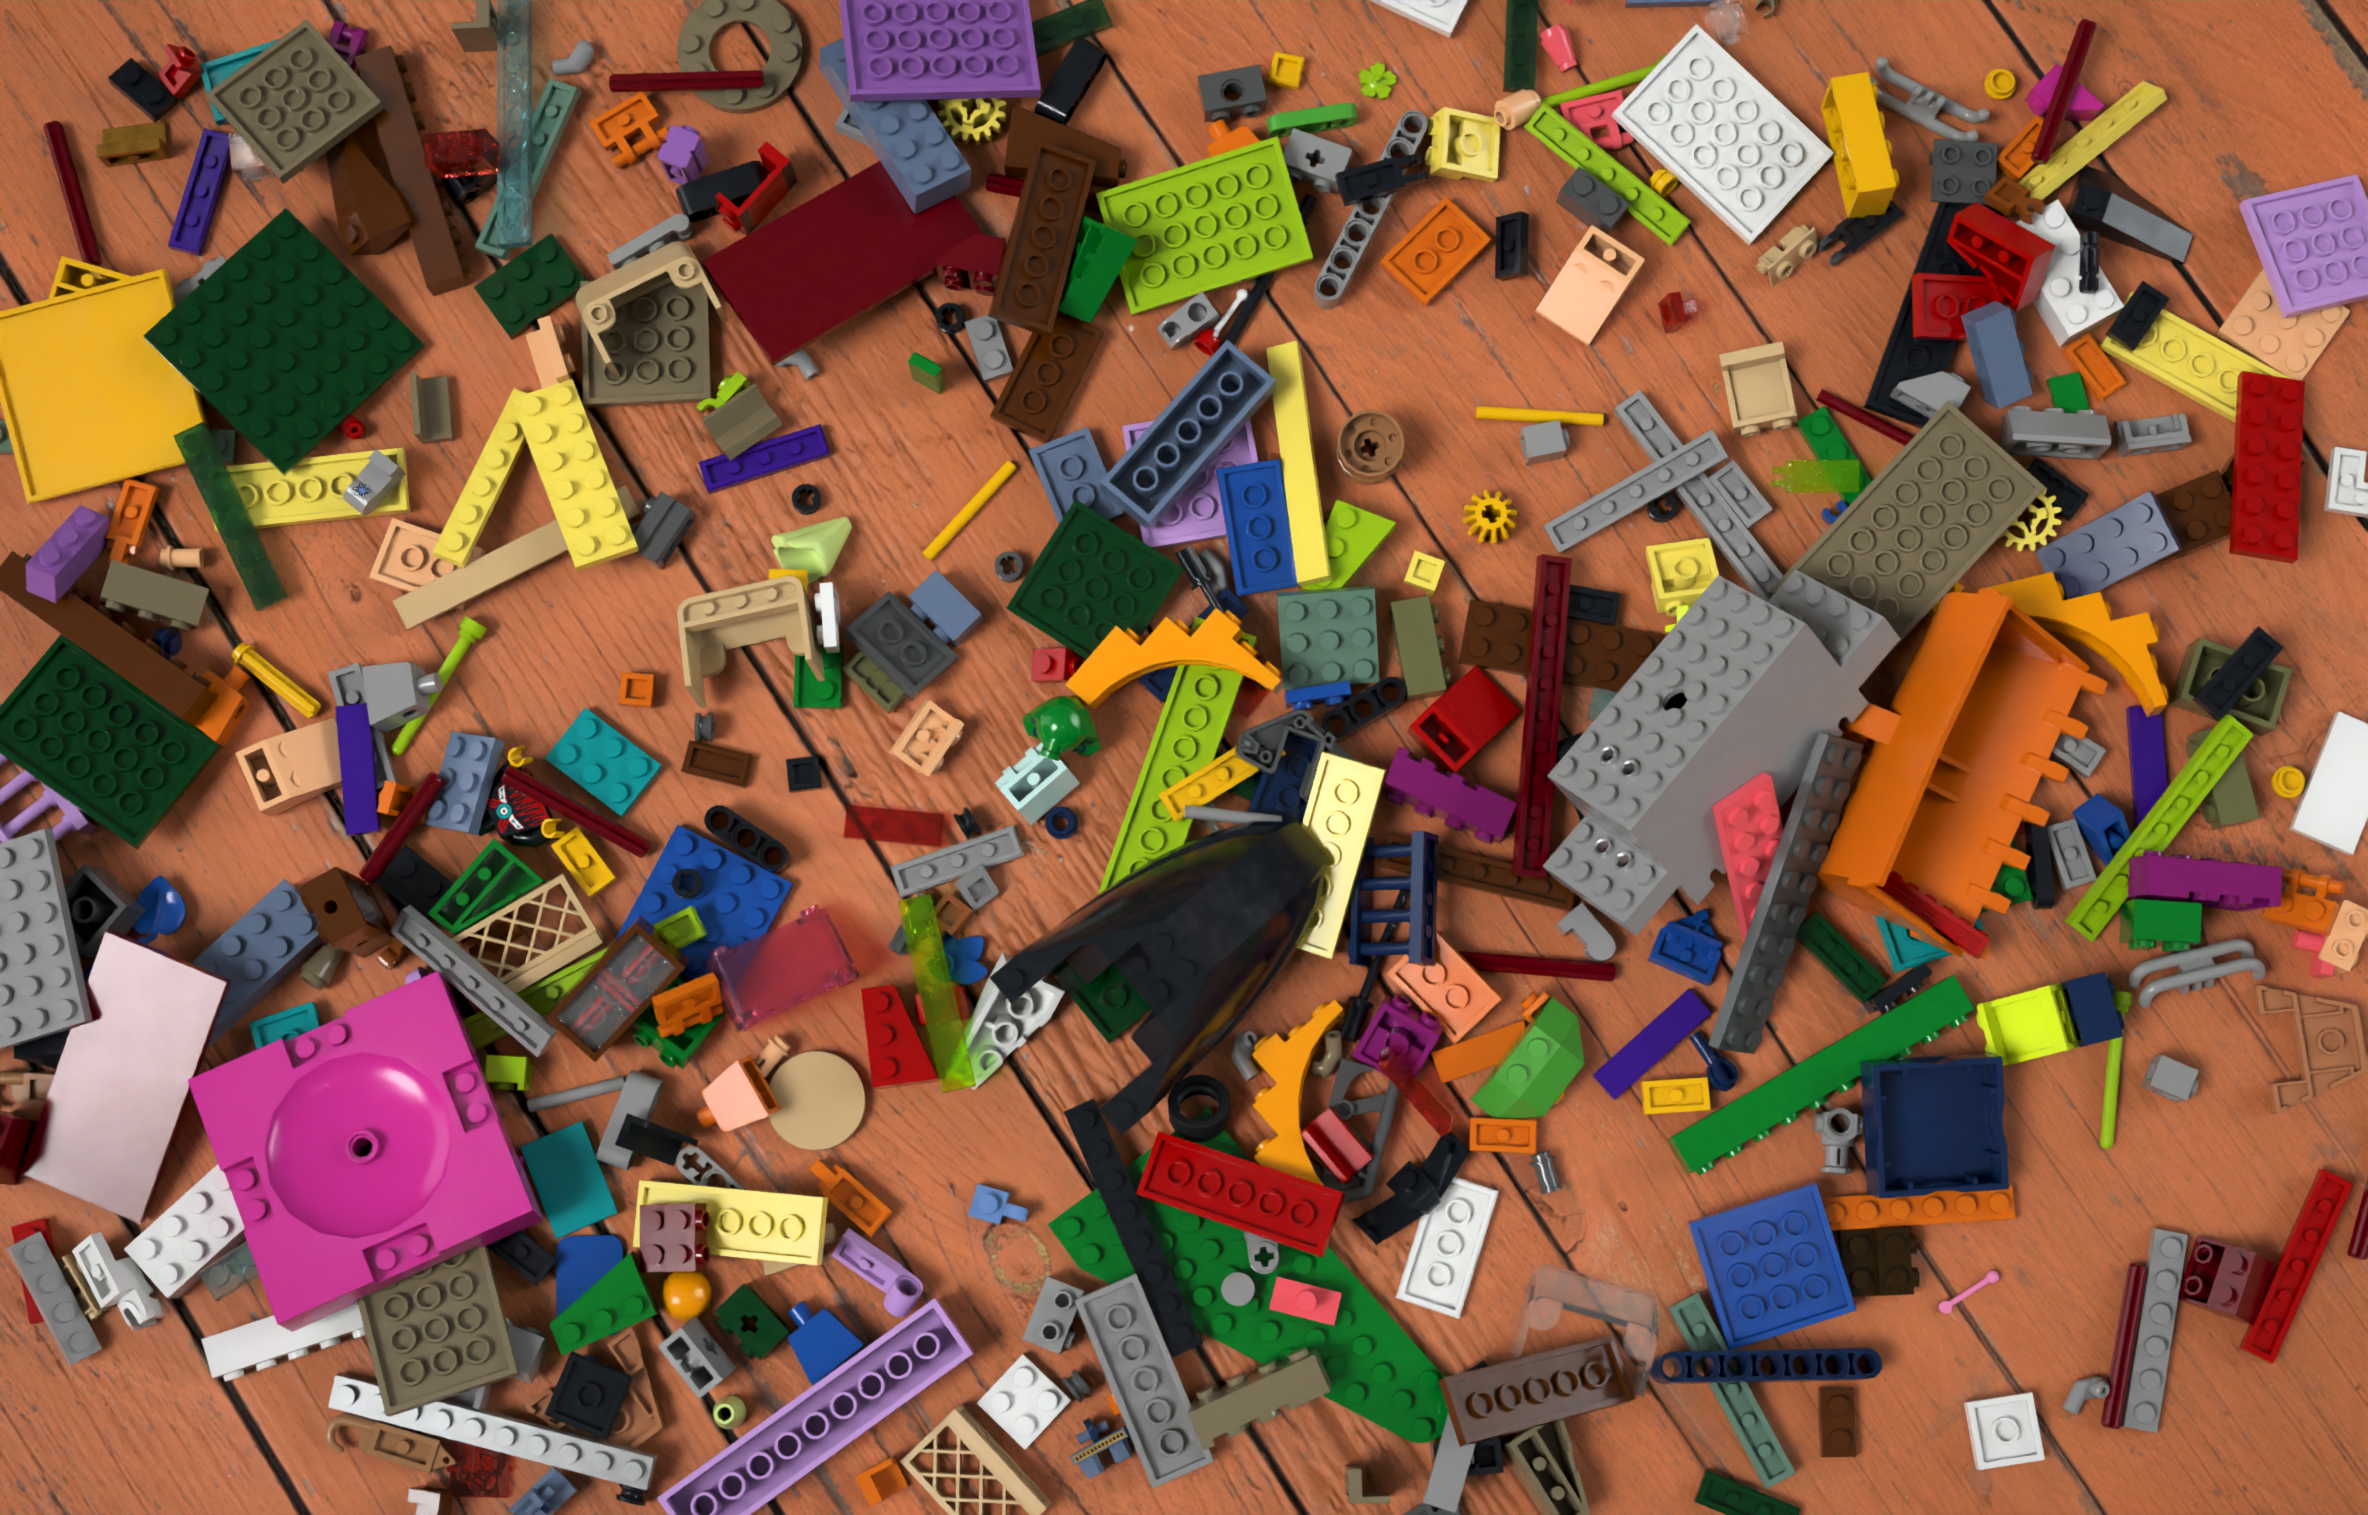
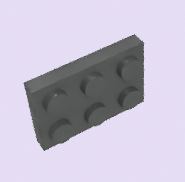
M890 591L848 625L843 633L912 700L958 659V655Z

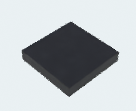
M571 1351L544 1415L603 1440H608L634 1376Z

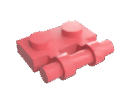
M1621 90L1560 103L1559 110L1561 116L1603 150L1610 148L1614 151L1622 149V145L1633 143V137L1627 131L1620 133L1618 128L1620 124L1611 117L1612 113L1624 102ZM1606 128L1608 136L1592 139L1591 131Z

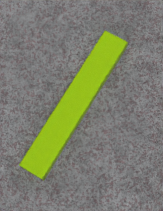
M1543 102L1524 126L1525 129L1577 170L1580 166L1630 204L1627 212L1669 246L1676 241L1691 222L1545 102Z

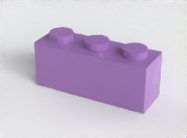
M79 505L26 563V590L56 604L107 547L108 539H106V535L109 529V517Z

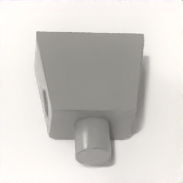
M412 662L362 667L369 723L384 733L427 714L430 711L428 695L443 689L441 677L437 672L425 675L424 670Z

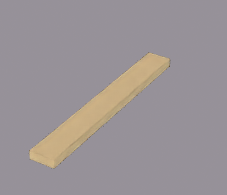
M626 485L616 489L627 520L630 521L640 516L641 513ZM554 520L466 564L464 568L455 569L393 600L392 602L407 630L410 631L568 552L558 522Z

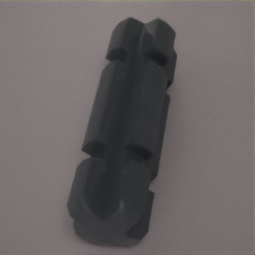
M2084 231L2080 236L2082 251H2080L2079 275L2082 277V280H2079V291L2083 294H2094L2099 289V278L2096 277L2099 274V249L2096 247L2099 245L2100 235L2097 231Z

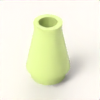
M724 1396L716 1402L713 1408L714 1420L721 1428L735 1429L744 1422L746 1407L738 1397ZM726 1407L731 1411V1417L728 1420L725 1419V1416L721 1415L722 1409Z

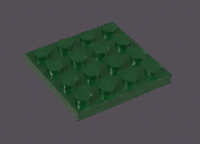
M1075 499L1006 609L1087 660L1115 626H1118L1123 632L1128 627L1141 638L1184 568Z

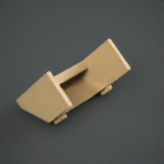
M681 241L671 242L584 285L578 290L576 305L606 366L614 378L619 376V373L600 337V334L613 327L616 321L614 309L671 281L678 288L685 290L702 284L723 324L728 322L724 310L690 246Z
M784 576L687 598L679 605L677 619L685 688L700 708L706 707L703 678L715 676L724 669L726 665L725 650L786 637L787 645L794 654L805 656V660L819 682L825 681L821 644H818L816 623L806 590L798 578Z

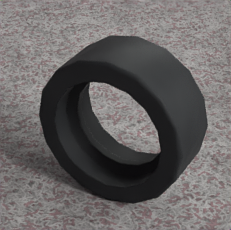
M1192 1075L1182 1079L1171 1090L1168 1097L1169 1121L1172 1127L1184 1138L1195 1141L1209 1140L1220 1135L1227 1127L1231 1117L1230 1096L1224 1084L1214 1077L1206 1075ZM1193 1095H1205L1218 1102L1219 1110L1213 1117L1207 1120L1196 1121L1182 1115L1180 1105L1186 1098Z

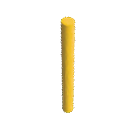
M1476 406L1475 419L1542 423L1560 420V424L1603 426L1604 414Z
M1007 460L922 552V555L931 562L1017 469L1015 465Z

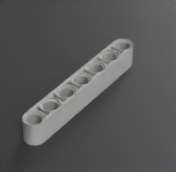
M1410 110L1401 116L1378 161L1392 158L1390 154L1395 151H1400L1406 156L1418 153L1424 141L1428 125L1423 113ZM1416 125L1419 127L1420 132L1409 133L1406 131L1405 126ZM1409 168L1401 169L1403 177L1406 176ZM1397 192L1356 203L1316 280L1314 301L1320 308L1326 310L1333 309L1341 302ZM1366 205H1373L1378 209V213L1370 215L1365 213L1362 208ZM1352 232H1359L1365 239L1355 242L1348 235ZM1338 259H1345L1351 266L1347 269H1340L1336 267L1334 262ZM1324 286H1331L1337 293L1328 297L1324 296L1320 289Z

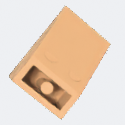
M1591 225L1535 312L1589 346L1640 272L1645 259L1597 227Z
M335 718L262 740L235 753L260 812L270 817L342 785L337 720Z

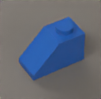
M2097 793L2072 813L2082 837L2105 867H2107L2131 834L2123 811Z

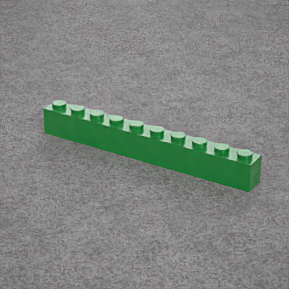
M1955 975L1946 977L1667 1140L1686 1173L1696 1171L1699 1176L1714 1168L1716 1165L1713 1160L1723 1154L1726 1159H1729L1743 1151L1744 1148L1741 1144L1753 1138L1756 1143L1772 1134L1770 1127L1778 1122L1786 1126L1800 1118L1801 1116L1798 1111L1809 1105L1811 1110L1826 1103L1829 1101L1826 1095L1835 1089L1841 1094L1855 1086L1857 1083L1854 1078L1861 1075L1860 1061L1889 1059L1892 1056L1894 1059L1903 1058L1913 1052L1910 1047L1911 1045L1920 1040L1923 1045L1941 1036L1938 1031L1939 1029L1948 1024L1953 1029L1969 1019L1966 1014L1975 1008Z

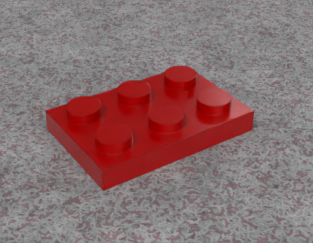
M1916 273L1912 275L1913 339L1968 341L1961 315L1993 301L2006 306V296L1999 288L1994 290L1988 284L1990 279L1987 276Z

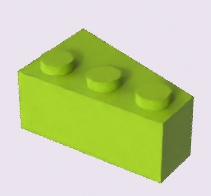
M1336 499L1325 527L1331 580L1304 585L1301 587V591L1346 588L1386 539L1392 535L1396 522Z

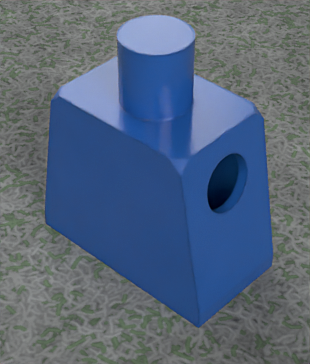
M803 1300L788 1311L789 1316L798 1326V1329L787 1338L812 1385H815L866 1346L865 1342L828 1308H824L814 1315Z

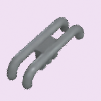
M1882 56L1876 60L1875 69L1883 79L1911 93L1910 98L1905 103L1880 90L1877 87L1876 79L1871 77V83H1875L1877 87L1878 104L1948 140L1976 142L1978 139V132L1976 130H1969L1968 132L1959 131L1936 119L1935 116L1942 109L1966 122L1981 124L1987 121L1990 116L1987 109L1983 108L1979 111L1968 109L1893 70L1888 66V59Z
M2231 939L2144 961L2131 971L2128 985L2132 989H2137L2146 975L2178 966V974L2157 979L2143 988L2138 1002L2141 1007L2147 1008L2151 1005L2154 996L2160 992L2178 988L2181 995L2189 993V986H2191L2194 992L2201 990L2202 982L2206 989L2214 987L2215 978L2243 971H2252V977L2256 980H2261L2265 976V966L2259 959L2253 958L2254 948L2250 942L2243 939ZM2233 952H2241V959L2215 965L2212 959L2213 957Z

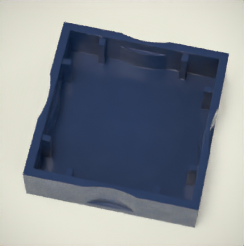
M1984 1052L1860 1061L1867 1193L1880 1199L1921 1196L1944 1190L1976 1192L2009 1189L2007 1142L2002 1124L2005 1104L2002 1056Z

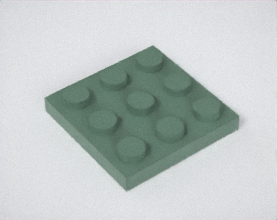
M1374 586L1277 593L1283 690L1349 681L1350 684L1376 683L1380 681Z

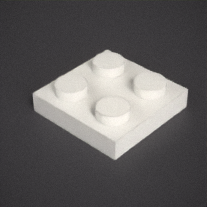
M1022 1354L977 1404L1025 1450L1071 1399L1032 1361Z
M2032 1392L1964 1402L1977 1470L2045 1460Z

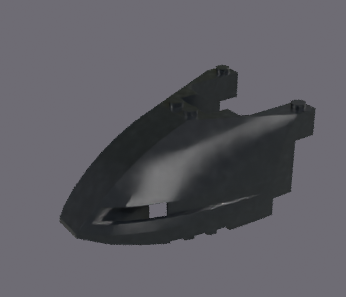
M1255 821L1219 830L1183 844L1128 874L1023 949L994 973L990 979L1012 1004L1039 981L1049 976L1065 961L1069 963L1086 985L1091 983L1112 964L1116 966L1156 1014L1154 1018L1131 1036V1039L1151 1062L1131 1078L1125 1087L1100 1107V1111L1122 1135L1152 1110L1191 1070L1213 1051L1246 1017L1272 986L1305 935L1321 899L1327 855L1300 823L1295 821Z

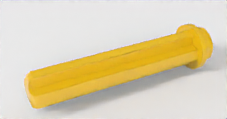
M243 642L235 648L231 655L235 665H242L307 718L311 719L318 714L321 704L255 652L252 644L247 645Z

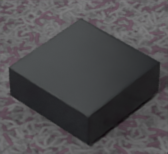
M819 756L786 759L790 793L823 789Z

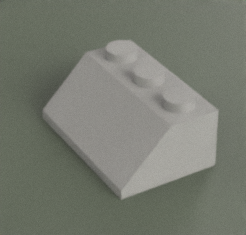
M2015 406L2002 417L2001 448L2009 455L2098 460L2111 446V435L2106 415H2096V411L2079 410L2076 414L2064 413V410L2061 408L2044 409V412L2031 411L2032 408L2028 406Z

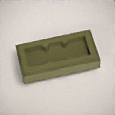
M861 651L842 668L888 714L908 696Z

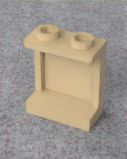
M1783 341L1719 354L1734 435L1741 434L1742 437H1751L1760 434L1761 429L1773 427L1775 431L1785 430L1792 427V423L1798 422Z

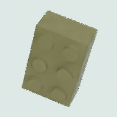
M2198 638L2188 644L2169 705L2215 720L2192 699L2235 650L2202 638ZM2271 662L2226 714L2233 716L2253 734L2263 736L2273 731L2293 669Z

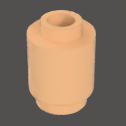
M1521 89L1497 101L1494 108L1496 122L1506 130H1512L1528 122L1542 105L1540 97L1532 89Z

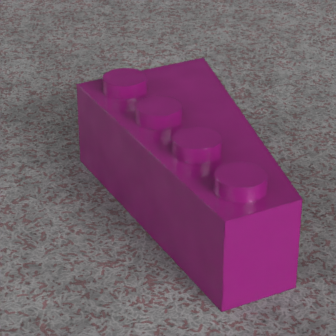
M1399 746L1381 788V792L1386 794L1384 798L1387 801L1402 806L1403 802L1415 807L1414 812L1426 818L1432 819L1433 815L1445 820L1444 825L1461 832L1463 828L1475 833L1474 837L1484 843L1492 844L1493 841L1498 843L1501 841L1517 805L1516 802L1481 785H1475L1474 789L1468 787L1469 781L1454 772H1445L1443 775L1438 772L1439 768L1435 766V763L1425 758H1422V760H1412L1407 757L1410 751Z
M2143 851V856L2129 858V898L2202 903V907L2238 912L2281 906L2282 867L2253 865L2244 862H2220V859L2214 858L2197 860L2192 859L2190 855L2181 854L2163 857L2164 852Z

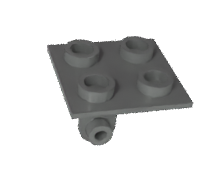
M1934 139L1933 153L1931 152L1929 156V165H1933L1931 201L1974 204L1977 202L1981 205H1987L1984 203V195L1996 184L1998 144Z

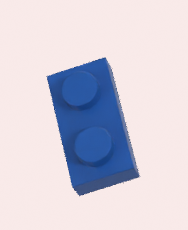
M1346 681L1285 690L1286 709L1293 708L1294 710L1308 711L1313 709L1314 704L1325 703L1326 707H1337L1345 702V700L1350 699V683Z

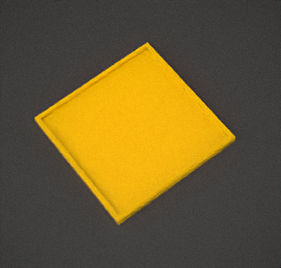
M166 269L0 311V403L27 504H36L216 456L200 393L143 338L145 333L177 306Z

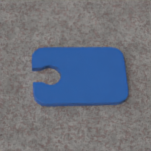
M613 1235L568 1236L559 1241L556 1249V1257L559 1259L556 1264V1318L624 1258L623 1243L618 1237Z

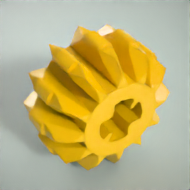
M1488 490L1483 491L1482 499L1474 494L1471 497L1473 505L1469 504L1464 507L1463 511L1469 516L1464 517L1462 523L1467 526L1473 525L1467 534L1473 536L1478 532L1480 534L1478 543L1482 544L1485 537L1488 536L1491 545H1495L1497 543V535L1501 539L1506 540L1509 537L1507 530L1515 529L1516 523L1511 519L1516 517L1517 510L1507 509L1511 505L1512 500L1508 498L1501 502L1502 492L1500 491L1495 493L1494 498L1490 497ZM1486 512H1490L1491 517H1496L1494 523H1490L1488 518H1484Z

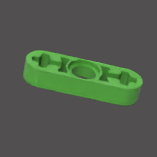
M1342 103L1278 113L1268 117L1266 121L1269 136L1272 138L1276 136L1283 138L1289 137L1293 128L1306 133H1315L1347 128L1357 124L1359 119L1354 103Z

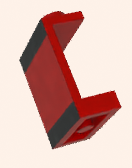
M767 141L758 149L765 171L769 175L738 208L720 192L715 196L720 207L718 212L724 217L723 223L734 233L740 230L744 235H749L797 183L790 160Z

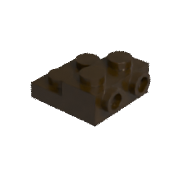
M1909 1227L1838 1230L1839 1256L1852 1297L1914 1294V1288L1919 1287L1920 1279L1918 1268L1912 1267L1911 1254H1916L1917 1240L1915 1234H1909Z

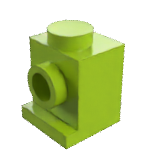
M487 1055L486 1063L483 1062L481 1068L487 1082L494 1084V1090L514 1091V1085H517V1090L530 1092L533 1059L518 1056Z

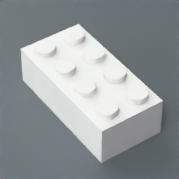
M2059 200L2045 206L2042 215L2034 212V221L2031 225L2021 220L2016 222L2017 225L2056 245L2037 300L2032 303L2059 347L2113 319L2124 308L2100 266L2099 274L2096 276L2099 278L2098 291L2094 294H2083L2079 291V280H2082V277L2079 275L2080 251H2082V247H2080V234Z
M217 1164L124 1249L167 1298H180L245 1239L243 1232L245 1231L244 1224L225 1173L220 1170L219 1165Z

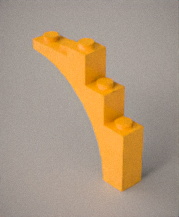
M2053 571L1987 587L1988 589H1996L2003 596L2012 598V603L2046 631L2056 632L2076 640L2104 657L2122 674L2133 689L2147 717L2159 715L2166 707L2168 692L2165 685L2159 682L2156 673L2158 670L2156 658L2153 654H2149L2158 643L2159 629L2156 622L2151 621L2148 612L2110 621L2112 618L2110 605L2107 601H2103L2100 592L2063 600L2064 590L2060 581L2055 580Z
M1217 608L1214 609L1191 637L1188 635L1192 630L1177 618L1173 623L1165 617L1141 646L1139 643L1142 639L1130 628L1127 627L1123 632L1118 626H1115L1065 684L1094 710L1113 692L1133 679L1159 669L1180 665H1208L1231 670L1255 680L1275 695L1284 686L1283 682L1279 679L1282 673L1268 661L1263 665L1255 659L1257 651L1244 640L1240 644L1237 643L1244 635L1241 628L1238 627L1242 622L1229 610H1226L1223 614Z
M1335 999L1329 1005L1327 1002H1324L1318 1006L1311 1014L1314 1018L1303 1026L1300 1023L1288 1033V1040L1286 1042L1277 1033L1271 1038L1267 1035L1256 1043L1253 1047L1255 1052L1251 1054L1257 1065L1275 1084L1272 1089L1270 1086H1267L1261 1090L1254 1098L1256 1103L1252 1106L1255 1112L1277 1136L1273 1140L1268 1137L1255 1149L1257 1154L1253 1157L1257 1164L1323 1185L1312 1167L1306 1153L1303 1136L1300 1134L1301 1099L1306 1075L1315 1053L1325 1039V1033L1332 1030L1345 1016L1343 1008Z

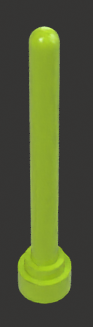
M1668 54L1661 55L1660 59L1656 60L1653 65L1541 98V104L1545 102L1551 108L1560 106V103L1595 96L1641 82Z
M464 616L458 626L461 628L458 632L460 635L459 639L438 671L443 688L470 644H475L477 639L481 640L487 631V628L467 616ZM441 691L428 695L430 709ZM427 714L405 724L391 747L394 755L399 756L404 753Z
M2115 991V997L2112 998L2116 1011H2120L2124 1021L2125 1013H2128L2129 1007H2132L2133 993ZM2123 1037L2109 1040L2100 1135V1145L2103 1149H2110L2114 1144Z

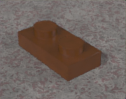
M1852 1388L1818 1389L1820 1457H1856L1854 1390Z

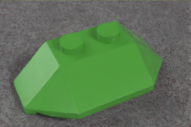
M1550 996L1470 1100L1494 1119L1544 1116L1585 1064L1578 1017Z

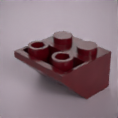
M974 233L939 256L936 260V268L940 284H944V287L950 290L961 291L963 288L975 289V292L978 294L993 296L1007 246L1006 238Z
M2197 1236L2180 1286L2178 1300L2222 1317L2254 1326L2274 1262L2257 1252Z

